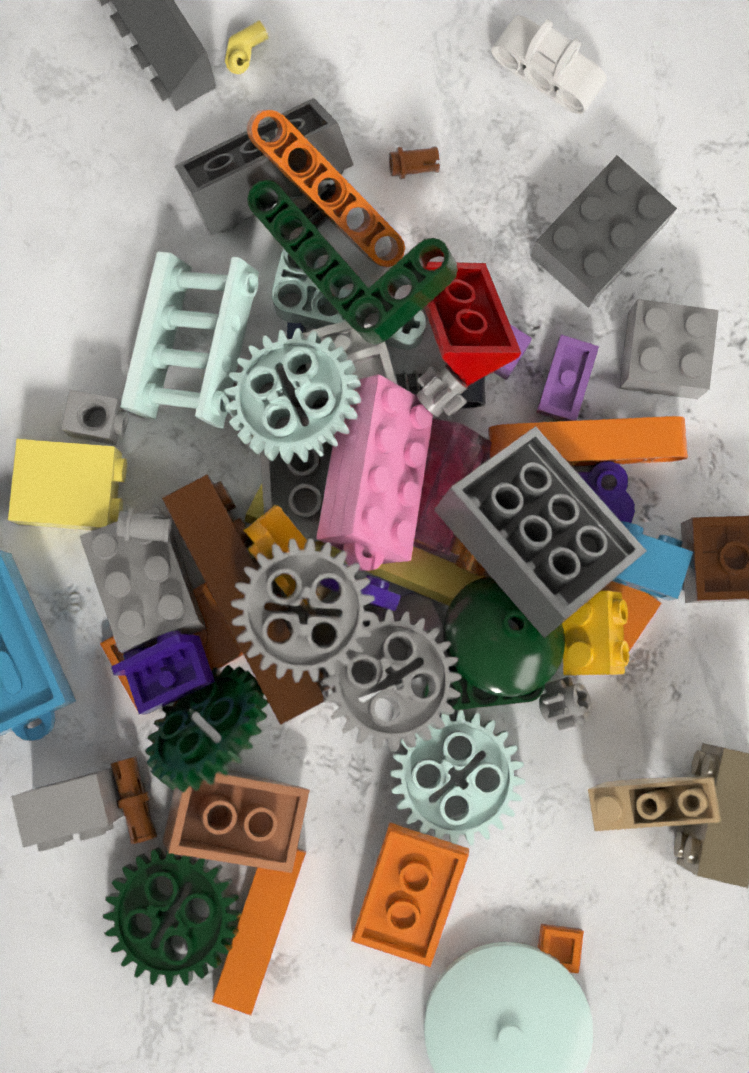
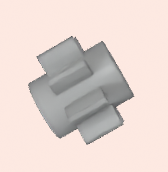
M448 365L441 371L436 366L434 368L430 366L417 379L418 383L423 387L416 394L417 398L435 416H439L443 411L448 416L450 414L454 415L467 403V400L461 394L468 386Z
M570 676L545 684L547 693L540 696L539 708L543 718L548 723L557 722L558 729L561 731L586 722L583 714H587L590 711L591 699L587 689L582 684H573Z

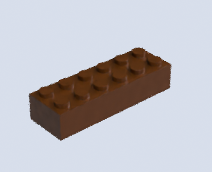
M205 475L163 497L162 499L279 724L282 725L323 703V699L327 697L325 691L331 688L320 684L323 679H326L321 668H318L317 681H313L308 670H303L299 682H295L292 669L288 668L281 678H277V664L273 662L269 667L262 670L260 668V663L264 656L262 653L250 658L247 656L246 653L253 644L252 640L246 642H238L237 637L246 630V626L233 625L232 619L242 615L243 610L232 606V600L244 599L245 593L238 590L235 585L236 583H250L251 578L244 571L245 567L258 571L261 565L248 550L255 543L244 531L247 528L246 524L241 518L234 520L230 512L237 507L227 488L224 487L221 481L214 483L208 475ZM280 592L274 594L277 597L284 598ZM271 602L264 604V609L267 611L291 612L288 605ZM275 618L267 626V635L272 640L282 641L290 635L291 626L287 619Z

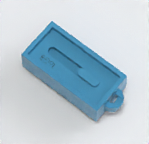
M0 550V736L13 731L16 736L23 740L35 741L44 738L53 730L56 720L54 712L76 702V699L12 554ZM38 719L42 720L38 726L28 728L29 723Z

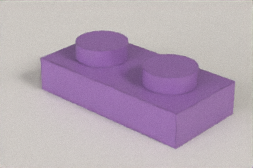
M562 334L560 335L536 413L561 421H577L599 346Z

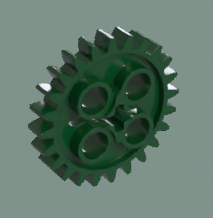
M226 665L221 672L217 667H214L211 671L215 680L214 683L175 701L172 706H164L162 708L166 715L164 718L158 719L153 723L158 728V731L148 735V739L153 744L145 749V753L150 756L146 764L152 768L151 773L171 790L177 787L181 792H185L190 786L195 791H198L203 780L211 786L214 784L216 773L220 771L223 775H228V764L232 761L240 764L242 758L239 753L243 749L249 750L254 747L249 739L251 736L262 733V730L256 724L267 718L262 709L269 703L263 697L264 693L256 678L248 670L245 671L241 666L233 669L230 665ZM195 712L221 736V740L218 743L192 719V715Z
M160 847L151 850V860L142 853L135 857L137 867L129 863L122 868L127 879L118 877L111 883L119 893H111L105 898V901L115 906L114 909L103 914L104 919L114 921V926L105 932V936H117L119 942L112 947L111 952L115 953L124 950L126 956L122 960V967L129 965L131 962L137 964L134 977L138 978L147 970L150 972L151 985H154L162 975H165L167 987H172L175 984L178 975L185 986L189 985L193 980V971L201 979L205 978L209 973L207 964L217 968L222 963L221 957L217 952L228 954L231 951V944L224 938H235L239 932L237 928L229 924V922L235 921L241 916V912L231 910L229 907L239 898V895L226 894L225 889L233 880L229 878L220 881L217 878L223 867L221 864L210 870L206 867L209 859L200 858L196 861L194 857L184 855L180 857L178 854L168 853V851L165 857ZM158 876L167 877L173 885L171 896L163 895L158 890ZM187 882L191 883L192 889L175 913L176 921L166 929L159 947L154 948L152 942L169 918L170 913L167 910L178 902ZM193 898L203 899L208 904V917H200L194 913L192 909ZM137 913L145 914L150 918L152 922L151 932H144L137 926ZM173 935L181 936L186 940L188 944V952L186 954H180L173 949L171 945Z

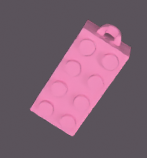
M380 374L359 379L361 386L354 389V391L360 395L361 403L350 405L358 417L357 419L344 420L350 431L349 434L337 431L334 435L338 446H332L316 538L321 542L331 543V546L347 552L346 563L348 566L353 563H359L360 568L358 571L375 570L381 564L411 561L433 414L422 405L416 395Z

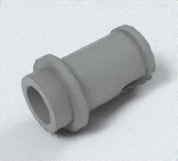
M129 508L128 511H120L117 522V536L125 537V541H131L133 537L169 543L172 517L168 515L159 516L135 513L134 508Z

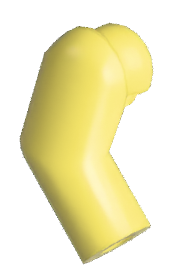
M261 21L253 23L228 39L225 64L230 72L234 74L244 73L250 65L252 48L269 38Z

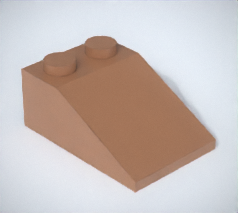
M229 770L226 776L219 771L216 773L214 784L211 786L203 780L198 791H195L190 786L185 792H181L177 787L174 789L162 842L168 853L292 873L310 790L238 771Z

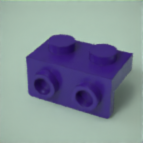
M180 630L167 632L157 637V644L149 648L133 649L123 655V661L111 667L113 675L127 677L139 715L150 714L215 682L199 635L181 634Z

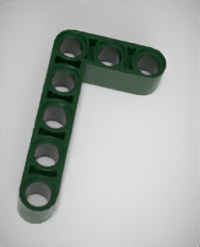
M263 180L253 185L249 190L247 202L253 214L349 325L368 343L380 344L388 340L450 285L456 277L458 271L457 262L446 244L440 239L428 238L419 242L368 288L274 181ZM277 200L274 208L265 211L271 201ZM302 227L299 236L289 240L293 230ZM328 255L325 264L320 268L314 269L316 260L321 256ZM444 257L440 267L434 270L426 269L431 259ZM353 284L351 293L346 297L339 298L340 290L345 285ZM412 285L411 291L406 297L395 299V294L400 287ZM373 313H379L377 323L372 327L364 328L365 319Z

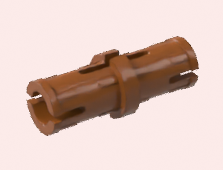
M137 756L110 763L120 797L117 800L118 808L123 809L131 844L156 838L157 833L152 822L148 800H151L149 791L145 792L139 772Z

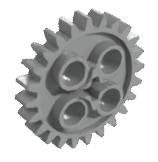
M311 538L307 539L304 550H299L295 540L289 539L288 552L285 553L276 544H273L272 552L274 558L268 560L265 556L258 553L256 556L261 565L259 570L257 571L250 567L244 568L246 574L251 578L250 583H236L235 585L238 590L245 593L244 599L232 600V606L243 610L242 615L232 619L233 625L246 626V630L237 637L238 642L252 640L253 644L248 649L247 656L250 658L262 653L264 656L261 660L260 668L264 670L274 662L277 664V678H281L287 668L292 669L295 682H299L303 670H308L313 681H317L318 668L322 667L331 676H334L335 668L333 662L339 660L344 665L349 666L351 664L346 652L351 649L362 653L363 649L355 641L357 636H371V633L362 627V622L375 619V615L365 611L363 605L371 603L375 598L372 595L361 594L360 591L370 581L368 578L355 580L353 577L360 568L359 563H353L347 567L343 565L347 552L342 550L334 558L330 557L331 543L326 542L320 551L317 552L315 551L314 541ZM287 573L292 575L295 580V590L288 597H277L271 591L272 580L279 574ZM324 578H334L339 585L338 595L331 601H320L316 596L315 589L317 584ZM301 598H307L308 604L314 608L341 609L342 615L340 617L310 613L306 615L305 621H299V616L295 612L267 611L264 609V604L271 602L298 606L301 603ZM275 618L287 619L291 624L290 635L282 641L272 640L267 635V626ZM320 622L331 623L334 627V637L326 645L315 644L311 639L312 629Z
M387 610L383 614L382 622H379L375 615V619L366 621L367 627L362 624V627L371 633L370 637L357 636L355 640L363 649L362 653L349 649L346 655L351 665L346 666L339 660L333 662L335 675L323 679L320 684L333 689V693L323 699L324 703H337L338 709L330 717L331 719H337L344 716L347 719L342 729L343 733L356 728L359 730L356 739L357 743H363L368 736H372L373 749L377 750L381 748L384 740L387 739L390 750L396 751L400 745V738L403 739L408 748L416 746V733L421 739L427 741L432 738L429 725L438 730L445 727L439 714L451 715L454 713L455 710L446 701L447 699L460 697L458 691L449 687L450 683L461 679V675L449 672L448 667L455 664L458 658H445L443 652L448 649L451 643L447 641L437 644L434 641L439 633L438 628L426 633L423 631L425 618L422 617L414 625L409 624V612L405 611L401 614L398 621H394L392 611ZM397 640L405 646L406 657L404 661H396L391 658L388 653L389 641ZM417 658L422 660V665L396 681L395 687L389 686L367 701H359L360 694L384 680L387 674L395 673ZM362 662L370 668L371 680L368 684H360L354 680L351 674L354 663ZM414 676H420L427 681L429 693L426 698H419L412 692L411 681ZM378 699H386L394 707V715L389 722L379 719L375 713V704Z

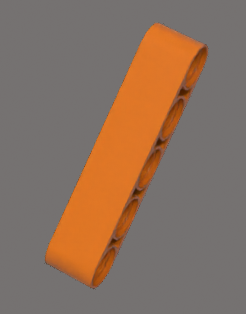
M261 110L250 117L247 124V133L251 142L367 259L380 266L391 267L404 256L405 244L401 236L284 115L274 110ZM265 117L272 118L278 127L276 137L269 142L263 141L258 135L257 130L258 124ZM300 147L306 153L307 163L302 170L294 172L289 167L288 156L292 150ZM331 178L335 183V194L331 199L323 201L318 196V185L323 179ZM359 207L364 215L363 223L357 229H350L346 221L347 215L350 210ZM388 236L391 240V250L386 256L378 257L375 252V245L380 238Z
M681 416L495 425L488 428L490 459L535 426L572 467L595 466L603 461H612L618 464L674 462L688 458L685 417Z

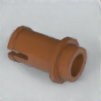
M437 146L403 151L402 147H397L396 151L389 152L391 176L405 179V175L439 172L440 164L436 163V160H440Z

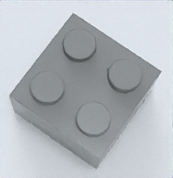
M637 299L628 312L619 389L699 399L710 390L719 310Z
M112 768L37 787L11 796L22 846L24 848L37 844L38 852L64 845V842L73 840V834L79 833L80 840L106 834V831L114 829L113 822L124 816L122 808H118L117 800L120 798Z

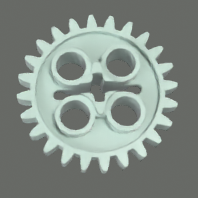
M296 328L292 339H288L283 330H279L278 342L272 343L267 336H264V348L262 350L250 345L249 350L253 357L250 360L244 358L237 359L243 368L242 372H231L229 374V377L237 384L235 387L225 389L228 397L234 400L225 405V409L229 414L234 416L229 423L236 431L240 430L237 436L244 444L251 442L249 447L257 455L264 450V454L270 461H273L280 452L281 458L286 464H290L294 453H297L303 462H307L308 450L314 449L321 457L324 455L322 447L324 442L327 441L334 447L338 446V442L334 437L337 431L349 434L350 431L344 420L357 419L358 417L355 410L350 406L361 403L362 400L358 392L354 391V389L361 386L357 375H352L356 368L352 360H346L348 356L342 346L335 349V344L329 336L321 342L318 333L314 330L306 340L300 328ZM311 363V367L307 372L300 375L296 374L297 369L301 365ZM281 365L284 366L288 380L295 388L296 397L309 419L308 426L302 425L297 410L290 402V394L277 372V368ZM274 382L271 390L259 394L260 388L265 383ZM323 397L328 398V402L323 408L312 410L315 401ZM290 417L289 423L284 428L275 429V424L280 418Z
M458 710L455 720L450 721L449 715H440L445 725L443 729L438 730L430 725L428 726L432 736L430 740L424 741L416 733V746L408 748L401 738L400 742L407 749L406 754H393V758L402 763V768L390 770L391 776L401 779V783L393 786L391 791L394 794H404L405 797L396 806L398 810L407 808L412 810L406 818L408 825L419 819L422 821L419 827V832L426 834L432 828L434 829V837L442 839L444 834H449L450 842L457 844L459 835H465L468 843L473 845L474 832L479 831L488 840L490 835L487 826L493 824L502 830L504 826L499 816L503 813L514 817L515 813L508 806L509 800L522 801V797L513 791V786L525 784L523 778L514 776V771L523 767L524 763L510 759V756L518 750V747L516 745L504 747L503 742L509 733L504 730L494 735L492 733L496 723L494 720L491 719L482 727L480 726V713L475 712L468 722L465 721L464 711ZM455 736L467 738L470 746L467 755L460 759L452 758L447 749L449 741ZM478 752H485V757L464 773L463 777L466 783L460 787L457 783H454L447 788L436 802H429V797L450 781L451 777L448 771L454 767L460 771L467 766ZM424 764L435 765L439 770V778L432 786H423L416 779L418 769ZM483 768H493L497 775L495 785L487 790L479 789L475 781L476 774ZM452 796H461L466 800V810L459 817H450L445 814V802Z

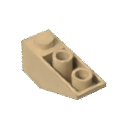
M713 777L640 778L608 781L588 789L594 831L715 823L721 821Z

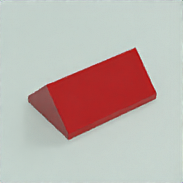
M429 261L426 269H437L443 262ZM457 262L458 271L455 279L429 302L424 309L443 360L468 386L518 359L521 350L486 263Z

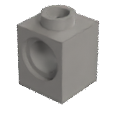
M69 389L61 430L71 437L117 445L118 436H123L126 432L128 412H124V409L120 407L121 402L116 398ZM96 410H105L106 419L104 423L99 427H89L88 420L90 415Z

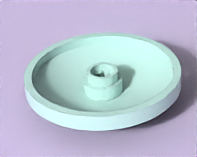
M496 942L479 946L464 953L454 960L440 975L427 1002L424 1017V1034L428 1057L435 1073H584L592 1049L593 1023L587 999L579 983L559 960L531 945L517 942Z

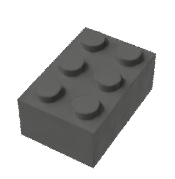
M616 155L536 240L530 256L589 308L662 230L677 208Z

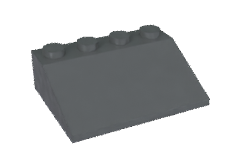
M536 426L450 487L434 509L544 638L646 552V549Z

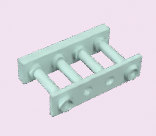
M157 252L120 407L138 416L156 419L160 404L197 409L196 418L216 428H223L226 415L229 413L225 409V405L231 402V399L225 393V389L233 387L234 384L229 374L237 370V359L240 357L253 297L258 290L259 272L239 257H232L228 275L191 272L192 267L172 253ZM193 288L224 291L219 314L183 311L182 306L186 290ZM189 327L215 330L210 353L173 349L177 328ZM169 365L206 369L201 393L163 388Z

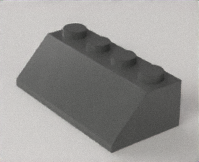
M98 0L101 6L108 3L114 14L109 17L121 38L128 35L134 46L130 47V51L142 70L146 67L150 69L154 76L150 82L162 102L169 99L177 111L216 88L207 51L174 0Z
M315 98L282 113L341 175L345 169L354 166L338 122ZM269 119L259 124L257 129L258 135L265 142L273 140L278 132L276 122L273 119ZM247 131L174 166L201 220L211 235L217 232H228L234 229L238 222L254 215L248 206L247 196L249 190L259 181H274L289 198L303 195L251 142ZM299 147L290 152L288 164L294 172L302 170L307 163V156L304 150ZM325 178V179H323V180L329 181V180H332V179H331V178ZM277 200L271 201L265 211L271 210L274 204L277 203Z

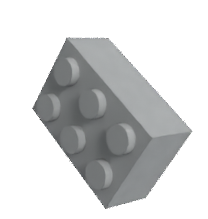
M158 506L141 512L143 514L165 516ZM117 522L80 536L119 652L125 654L136 648H149L157 644V637L170 631L180 630L181 634L192 635L207 629L172 529L169 543L133 537L131 541H125V537L117 536Z

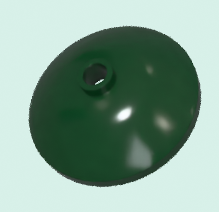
M491 576L477 579L460 590L450 603L444 618V642L449 641L451 643L446 651L449 657L458 658V661L453 665L468 682L490 694L512 697L531 693L553 677L563 659L565 650L563 625H559L544 638ZM508 620L516 622L519 626V631L511 629Z

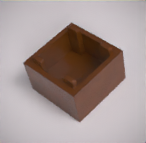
M749 516L692 517L682 522V548L693 551L684 579L685 603L749 601Z

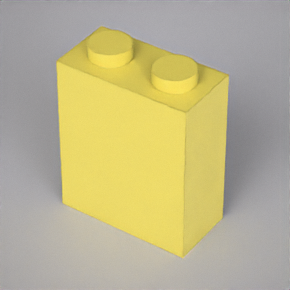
M16 439L8 520L18 525L93 531L117 522L119 512L123 511V500L118 498L119 482L124 483L126 479V458H122V453L115 446Z

